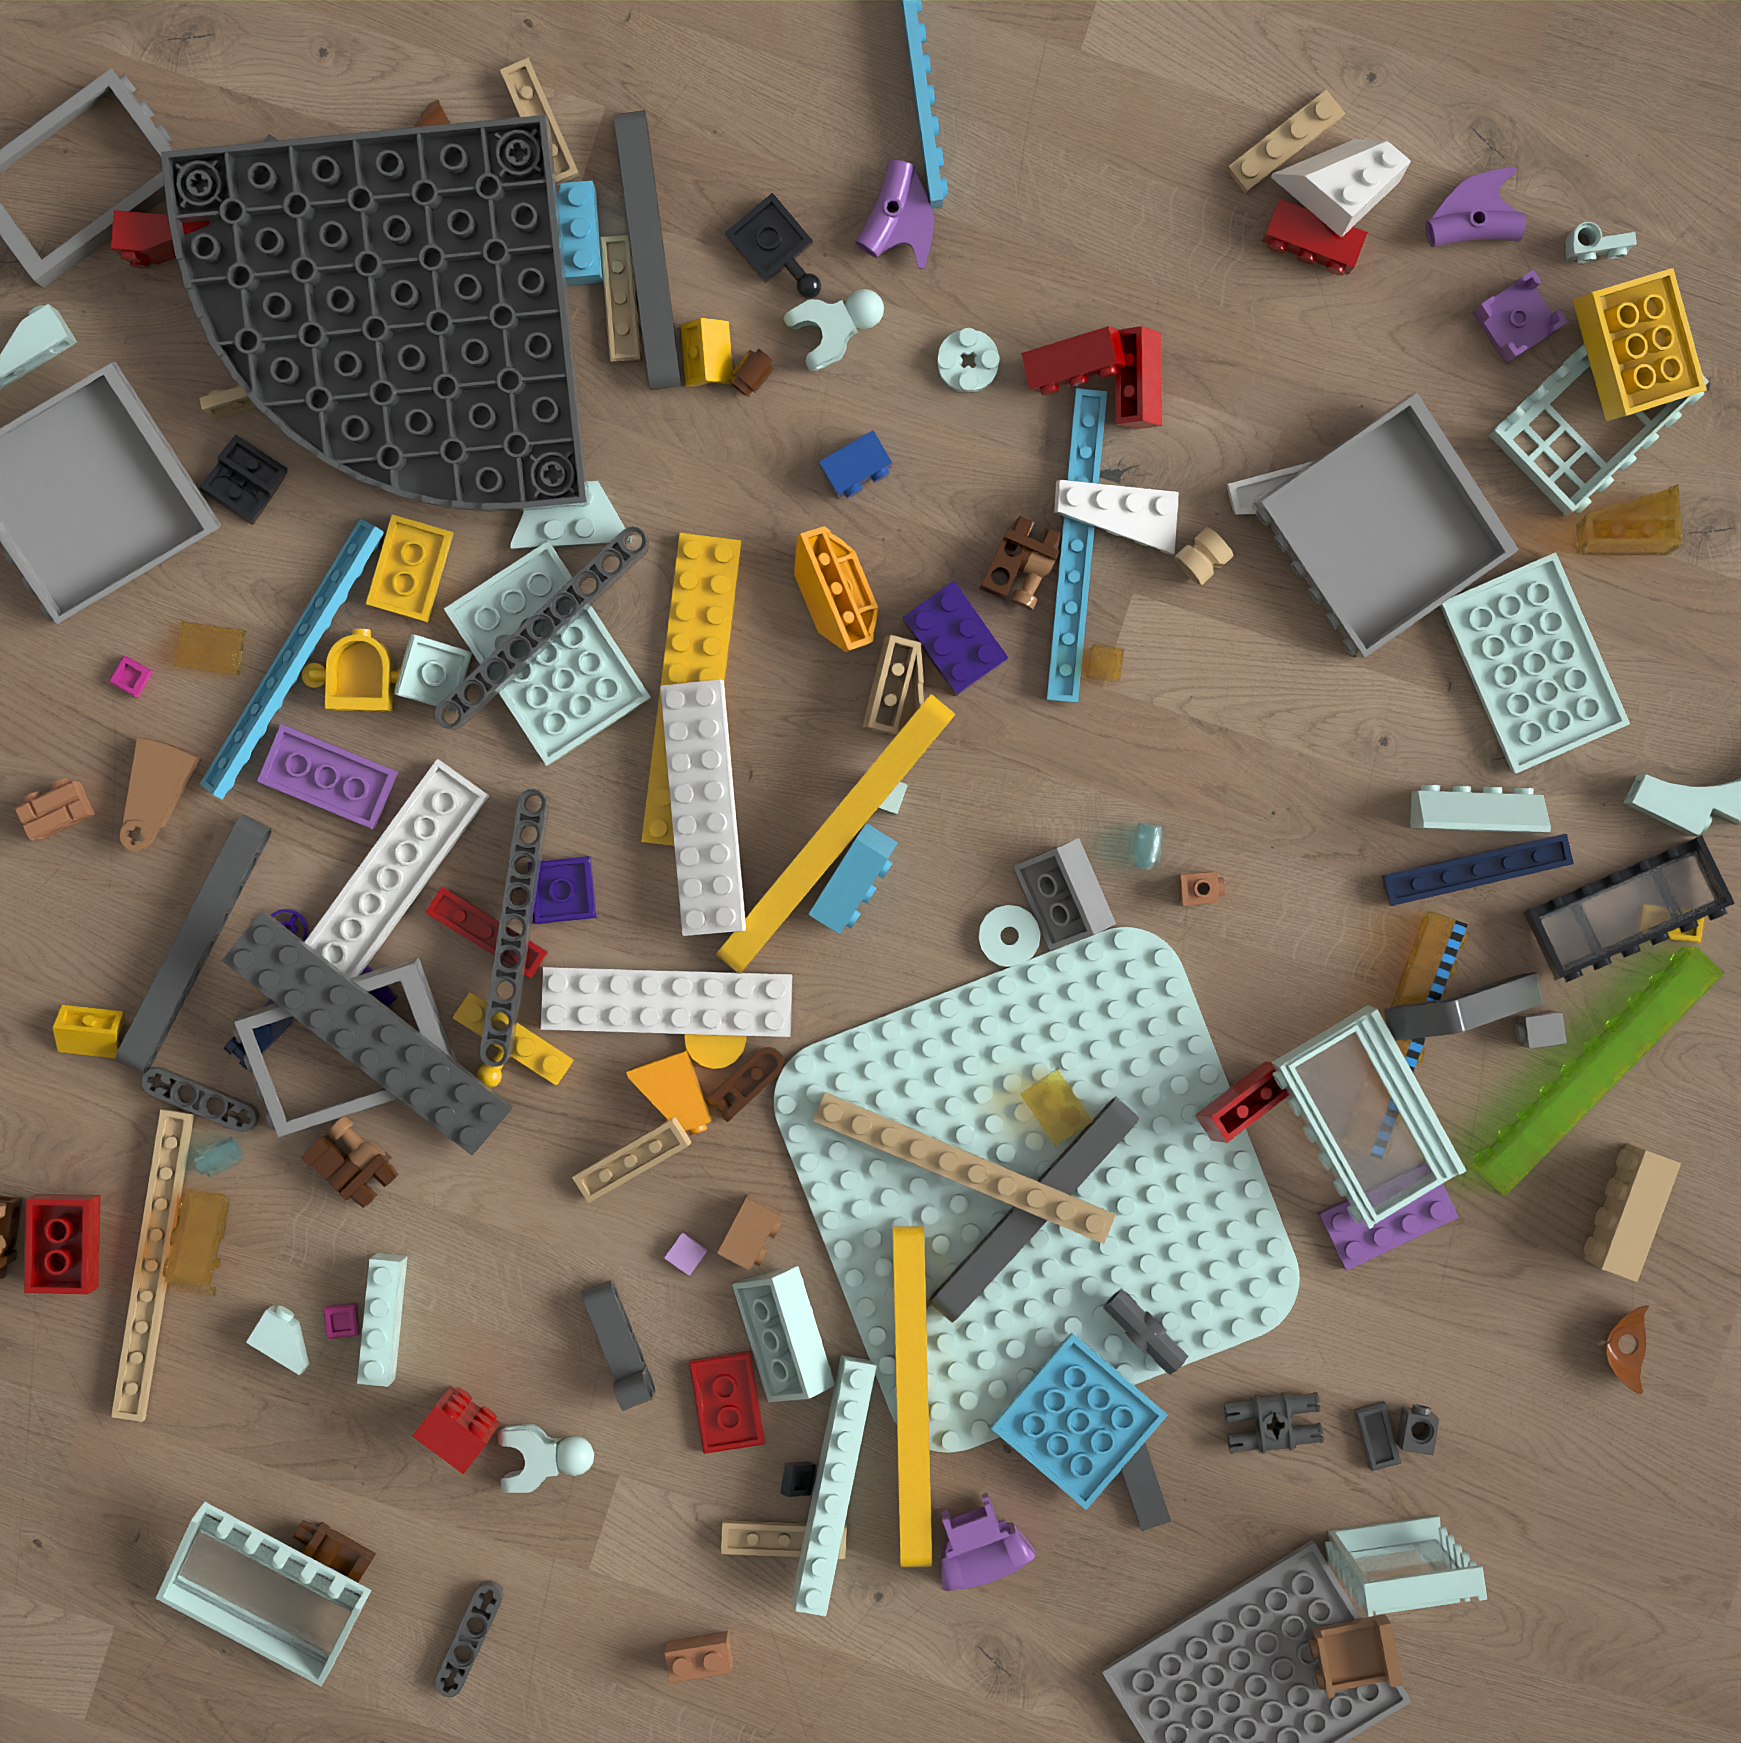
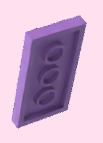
M280 724L257 782L375 829L398 771Z
M1424 1162L1363 1192L1373 1208L1432 1173L1427 1162ZM1443 1183L1377 1222L1371 1229L1361 1222L1357 1224L1353 1220L1347 1209L1350 1206L1348 1199L1318 1212L1346 1271L1459 1218Z

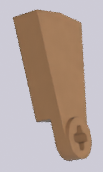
M137 737L123 824L120 830V841L126 849L130 851H144L152 845L160 828L165 827L202 758L171 744ZM139 827L141 828L140 834L144 835V840L137 841L134 844V838L130 836V832L137 831Z

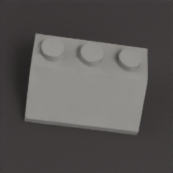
M1079 838L1013 866L1050 951L1096 935L1116 924Z

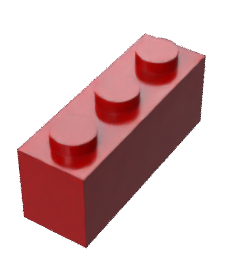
M1279 199L1273 210L1262 242L1267 243L1268 248L1275 252L1285 253L1288 251L1296 254L1297 259L1304 263L1314 264L1317 262L1327 266L1326 270L1336 275H1344L1345 273L1349 275L1355 268L1368 232L1352 227L1344 236L1340 237L1310 210Z
M1110 326L1021 353L1029 390L1041 392V395L1059 392V386L1070 384V387L1088 383V378L1099 375V378L1118 374L1117 369L1127 366L1119 330Z
M1143 326L1121 329L1119 334L1127 366L1117 369L1118 374L1115 375L1116 425L1134 430L1162 426L1161 332Z
M1265 1061L1195 1115L1211 1141L1228 1143L1289 1096L1286 1088L1282 1090L1273 1077V1073L1276 1070L1271 1062Z

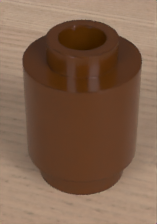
M760 349L756 352L749 350L731 374L733 376L729 383L743 395L749 397L752 392L756 393L774 370L770 365L773 360Z

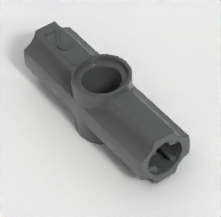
M1122 1288L1115 1292L1104 1304L1103 1308L1126 1331L1125 1334L1142 1352H1147L1169 1375L1176 1372L1189 1357L1166 1333L1167 1330L1148 1311L1145 1312Z

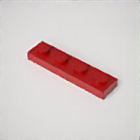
M441 886L425 913L492 955H495L500 921ZM507 926V931L512 937L520 935ZM529 940L524 974L533 978L547 956L548 951ZM509 950L504 953L502 960L514 967L518 962V955L515 951Z

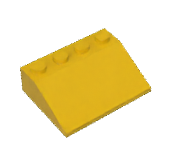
M1673 268L1594 291L1572 300L1606 421L1707 390Z

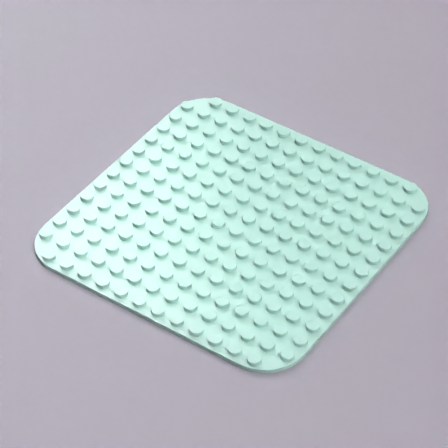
M1116 927L1101 931L1091 937L1029 959L1024 964L1003 969L813 1043L795 1054L787 1062L778 1078L774 1092V1111L778 1126L868 1357L877 1366L875 1375L896 1425L893 1226H924L929 1450L945 1453L960 1452L999 1438L1000 1436L991 1429V1425L1071 1332L1134 1385L1166 1373L1147 1352H1142L1125 1334L1126 1331L1103 1308L1107 1300L1121 1288L1145 1312L1148 1311L1167 1330L1166 1333L1189 1356L1182 1366L1268 1333L1286 1318L1295 1303L1300 1281L1298 1262L1247 1130H1243L1228 1143L1211 1141L1195 1116L1199 1111L1230 1089V1086L1183 965L1175 951L1155 934L1133 927ZM824 1093H830L1036 1181L1105 1105L1117 1096L1139 1117V1120L1072 1194L1074 1197L1116 1214L1105 1243L1102 1244L1047 1221L961 1316L951 1323L928 1302L930 1297L1013 1206L814 1122V1117Z

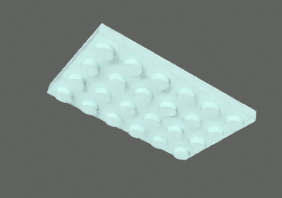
M547 541L444 608V610L481 665L573 577L551 543ZM565 599L558 605L560 615H568L573 610L572 600ZM592 606L499 692L546 766L554 763L652 698ZM541 621L535 627V633L538 637H545L550 632L548 621ZM524 642L515 644L512 650L514 658H523L527 654V645ZM502 664L493 665L489 672L491 679H501L505 672Z
M1556 552L1458 594L1440 605L1512 774L1519 773L1630 724Z

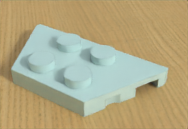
M588 481L589 505L524 511L510 545L512 550L535 549L547 541L553 547L609 544L626 528L598 481ZM631 537L627 539L626 543H631Z

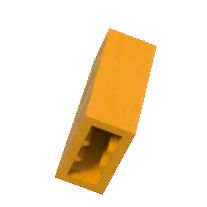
M687 1050L629 1069L626 1072L629 1080L668 1120L675 1116L684 1131L688 1130L689 1135L707 1129L706 1124L710 1123L712 1118Z

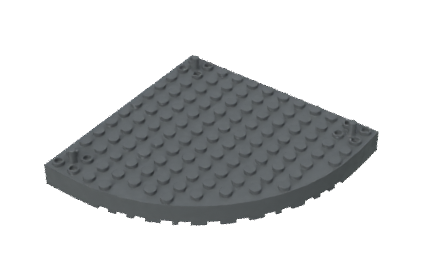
M546 115L161 152L167 211L175 256L178 260L184 286L188 291L195 314L206 332L208 341L222 359L232 378L247 393V396L256 407L279 426L287 436L322 461L361 482L407 499L445 508L495 512L527 511L590 504L550 123ZM209 221V226L186 235L184 234L183 223Z

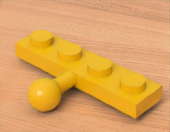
M469 992L452 1018L482 1037L487 1002ZM499 1012L494 1016L493 1024L495 1028L504 1030L508 1026L509 1019L507 1015ZM519 1023L516 1024L511 1057L558 1086L574 1062V1059ZM494 1043L493 1045L499 1048V1051L493 1058V1061L497 1062L503 1058L504 1050L502 1046ZM484 1064L478 1069L477 1078L489 1088H493L501 1081V1069L504 1065L491 1067Z

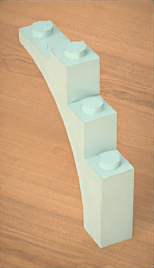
M1647 774L1637 775L1623 803L1686 835L1700 836L1701 832L1704 833L1712 822L1711 812L1736 825H1741V777L1732 782L1715 786L1690 787L1668 783Z

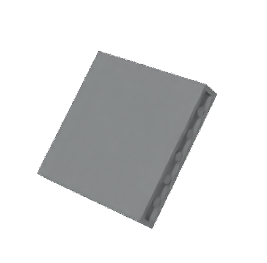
M116 362L109 363L0 428V542L5 548L3 554L13 567L17 566L24 576L21 578L24 586L31 594L36 593L42 602L39 605L40 609L49 621L53 619L56 624L61 623L222 526Z
M1418 393L1410 394L1255 502L1258 508L1256 514L1264 526L1267 527L1269 525L1276 535L1273 537L1275 544L1283 553L1287 551L1293 560L1290 563L1293 571L1300 579L1304 577L1310 588L1307 589L1309 595L1316 604H1322L1327 612L1325 619L1334 630L1338 629L1344 637L1342 644L1351 656L1356 655V657L1365 658L1519 550Z

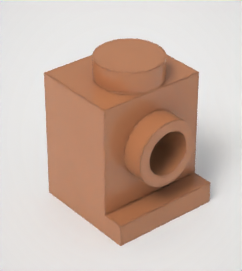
M1217 872L1177 874L1180 906L1220 903L1219 896L1225 895L1223 877L1218 878ZM1202 882L1208 886V891L1204 895L1200 894L1197 890L1198 885Z

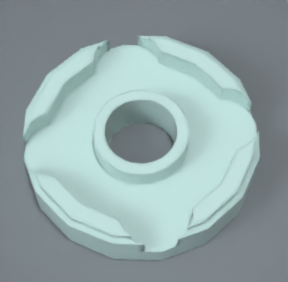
M1004 905L986 914L979 927L978 939L981 950L989 960L1000 966L1013 967L1024 964L1033 957L1039 947L1041 934L1038 922L1030 912L1020 906ZM1013 927L1017 930L1018 939L1014 944L1006 945L1002 942L1000 935L1004 928Z

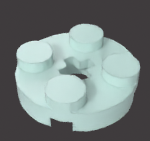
M964 328L949 335L941 344L937 358L941 379L948 387L957 392H978L988 387L996 377L1000 361L998 350L993 340L985 333L973 328ZM963 354L968 356L973 354L975 356L974 363L976 366L974 368L970 366L963 368L961 366L963 362L961 356Z

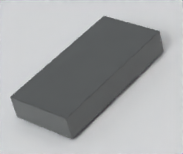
M1382 1401L1354 1409L1369 1469L1375 1471L1402 1464L1386 1403Z

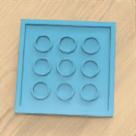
M1071 1332L994 1421L991 1429L1087 1510L1168 1415L1078 1336Z

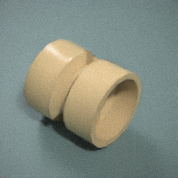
M1206 527L1194 538V546L1186 545L1174 556L1176 563L1182 571L1199 586H1202L1214 575V567L1221 568L1234 556L1226 542L1209 527Z

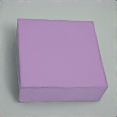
M682 1232L664 1259L690 1276L708 1249L685 1232Z

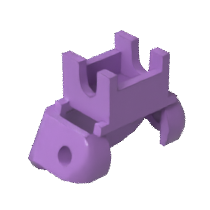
M988 1493L982 1494L984 1506L957 1516L950 1517L947 1508L941 1509L942 1521L949 1538L946 1541V1546L941 1549V1584L944 1591L973 1588L1001 1579L1016 1572L1036 1556L1032 1543L1013 1522L1006 1523L1005 1520L998 1522Z

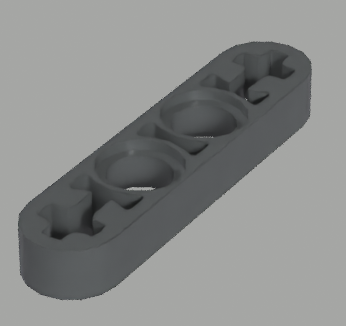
M157 1067L150 1069L142 1077V1088L150 1096L235 1131L245 1132L251 1130L259 1122V1112L251 1103L166 1068ZM160 1074V1080L166 1084H172L176 1080L177 1082L171 1088L170 1096L167 1095L170 1088L160 1086L154 1089L155 1083L150 1081L151 1077H156ZM182 1085H189L194 1090L192 1101L184 1102L179 1098L178 1091ZM218 1097L222 1101L223 1109L219 1114L209 1112L207 1108L209 1098ZM232 1103L234 1104L231 1109L232 1111L241 1113L247 1110V1117L251 1118V1121L241 1125L240 1118L233 1114L228 1116V1120L224 1117L229 1112Z
M484 1581L475 1591L438 1672L435 1687L438 1693L444 1697H454L461 1691L500 1607L504 1593L500 1584L495 1581ZM488 1590H492L494 1592L493 1598L497 1600L492 1599L486 1611L480 1609L485 1598L481 1593L486 1594ZM472 1617H479L484 1622V1629L480 1632H472L468 1628V1620ZM459 1645L467 1646L471 1650V1658L464 1661L459 1660L455 1655V1648ZM454 1666L459 1670L454 1679L456 1684H453L450 1688L445 1686L446 1680L444 1678L449 1677Z

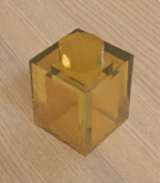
M1093 644L1090 647L1086 678L1117 683L1121 676L1125 649Z

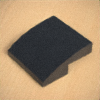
M235 435L217 457V465L199 487L201 492L253 525L279 488L288 469L241 437Z

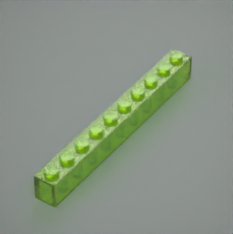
M1687 946L1686 948L1681 947L1670 958L1672 963L1665 970L1660 969L1654 973L1648 981L1650 985L1643 992L1635 993L1627 1001L1628 1007L1621 1014H1615L1606 1022L1605 1027L1607 1029L1599 1037L1594 1036L1589 1039L1583 1046L1585 1051L1577 1059H1570L1562 1067L1561 1071L1563 1073L1555 1081L1550 1080L1539 1091L1541 1096L1533 1104L1529 1102L1524 1105L1517 1114L1519 1118L1511 1126L1509 1124L1504 1126L1496 1134L1497 1140L1489 1148L1484 1147L1475 1155L1474 1160L1476 1162L1471 1168L1496 1193L1505 1197L1725 974L1698 947Z

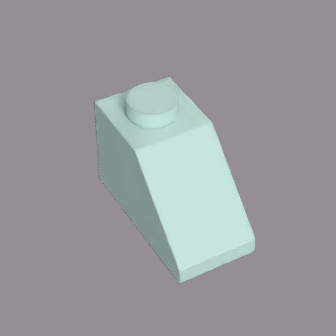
M272 1305L264 1312L246 1343L300 1375L310 1364L300 1322L293 1318L294 1314L289 1309L283 1306L275 1307Z

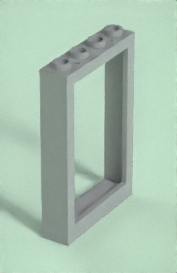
M111 68L0 149V173L112 91L160 156L163 151H173L169 144L173 139L162 124L156 127L151 120V117L155 114L143 99L138 102L132 93L136 88L125 74L119 76ZM163 171L43 259L1 202L0 235L31 278L45 288L112 239L114 210L147 213L165 200Z
M418 956L351 978L367 992L401 981L420 1033L456 1061ZM273 1003L242 1013L234 1021V1036L236 1041L244 1046L246 1052L244 1055L245 1065L248 1071L253 1072L257 1080V1083H255L257 1096L260 1101H265L268 1112H266L268 1125L272 1130H276L278 1137L398 1099L387 1089H382L287 1120L252 1029L291 1017L292 1015L278 1004Z

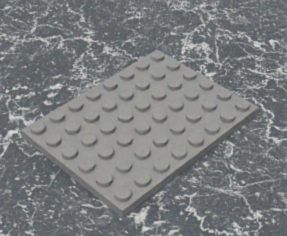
M1313 1539L1101 1668L1104 1677L1145 1743H1345L1412 1702L1402 1685L1390 1687L1387 1681L1335 1691V1697L1329 1699L1323 1689H1318L1314 1673L1315 1670H1319L1317 1658H1312L1309 1648V1640L1313 1639L1311 1628L1361 1619Z

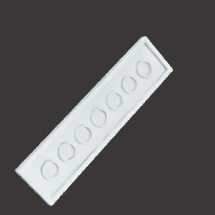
M724 680L660 686L682 935L745 931L746 922Z
M437 759L311 932L305 943L349 978L359 976L478 813L489 795L440 759Z
M543 967L541 1030L790 1037L792 974H738Z

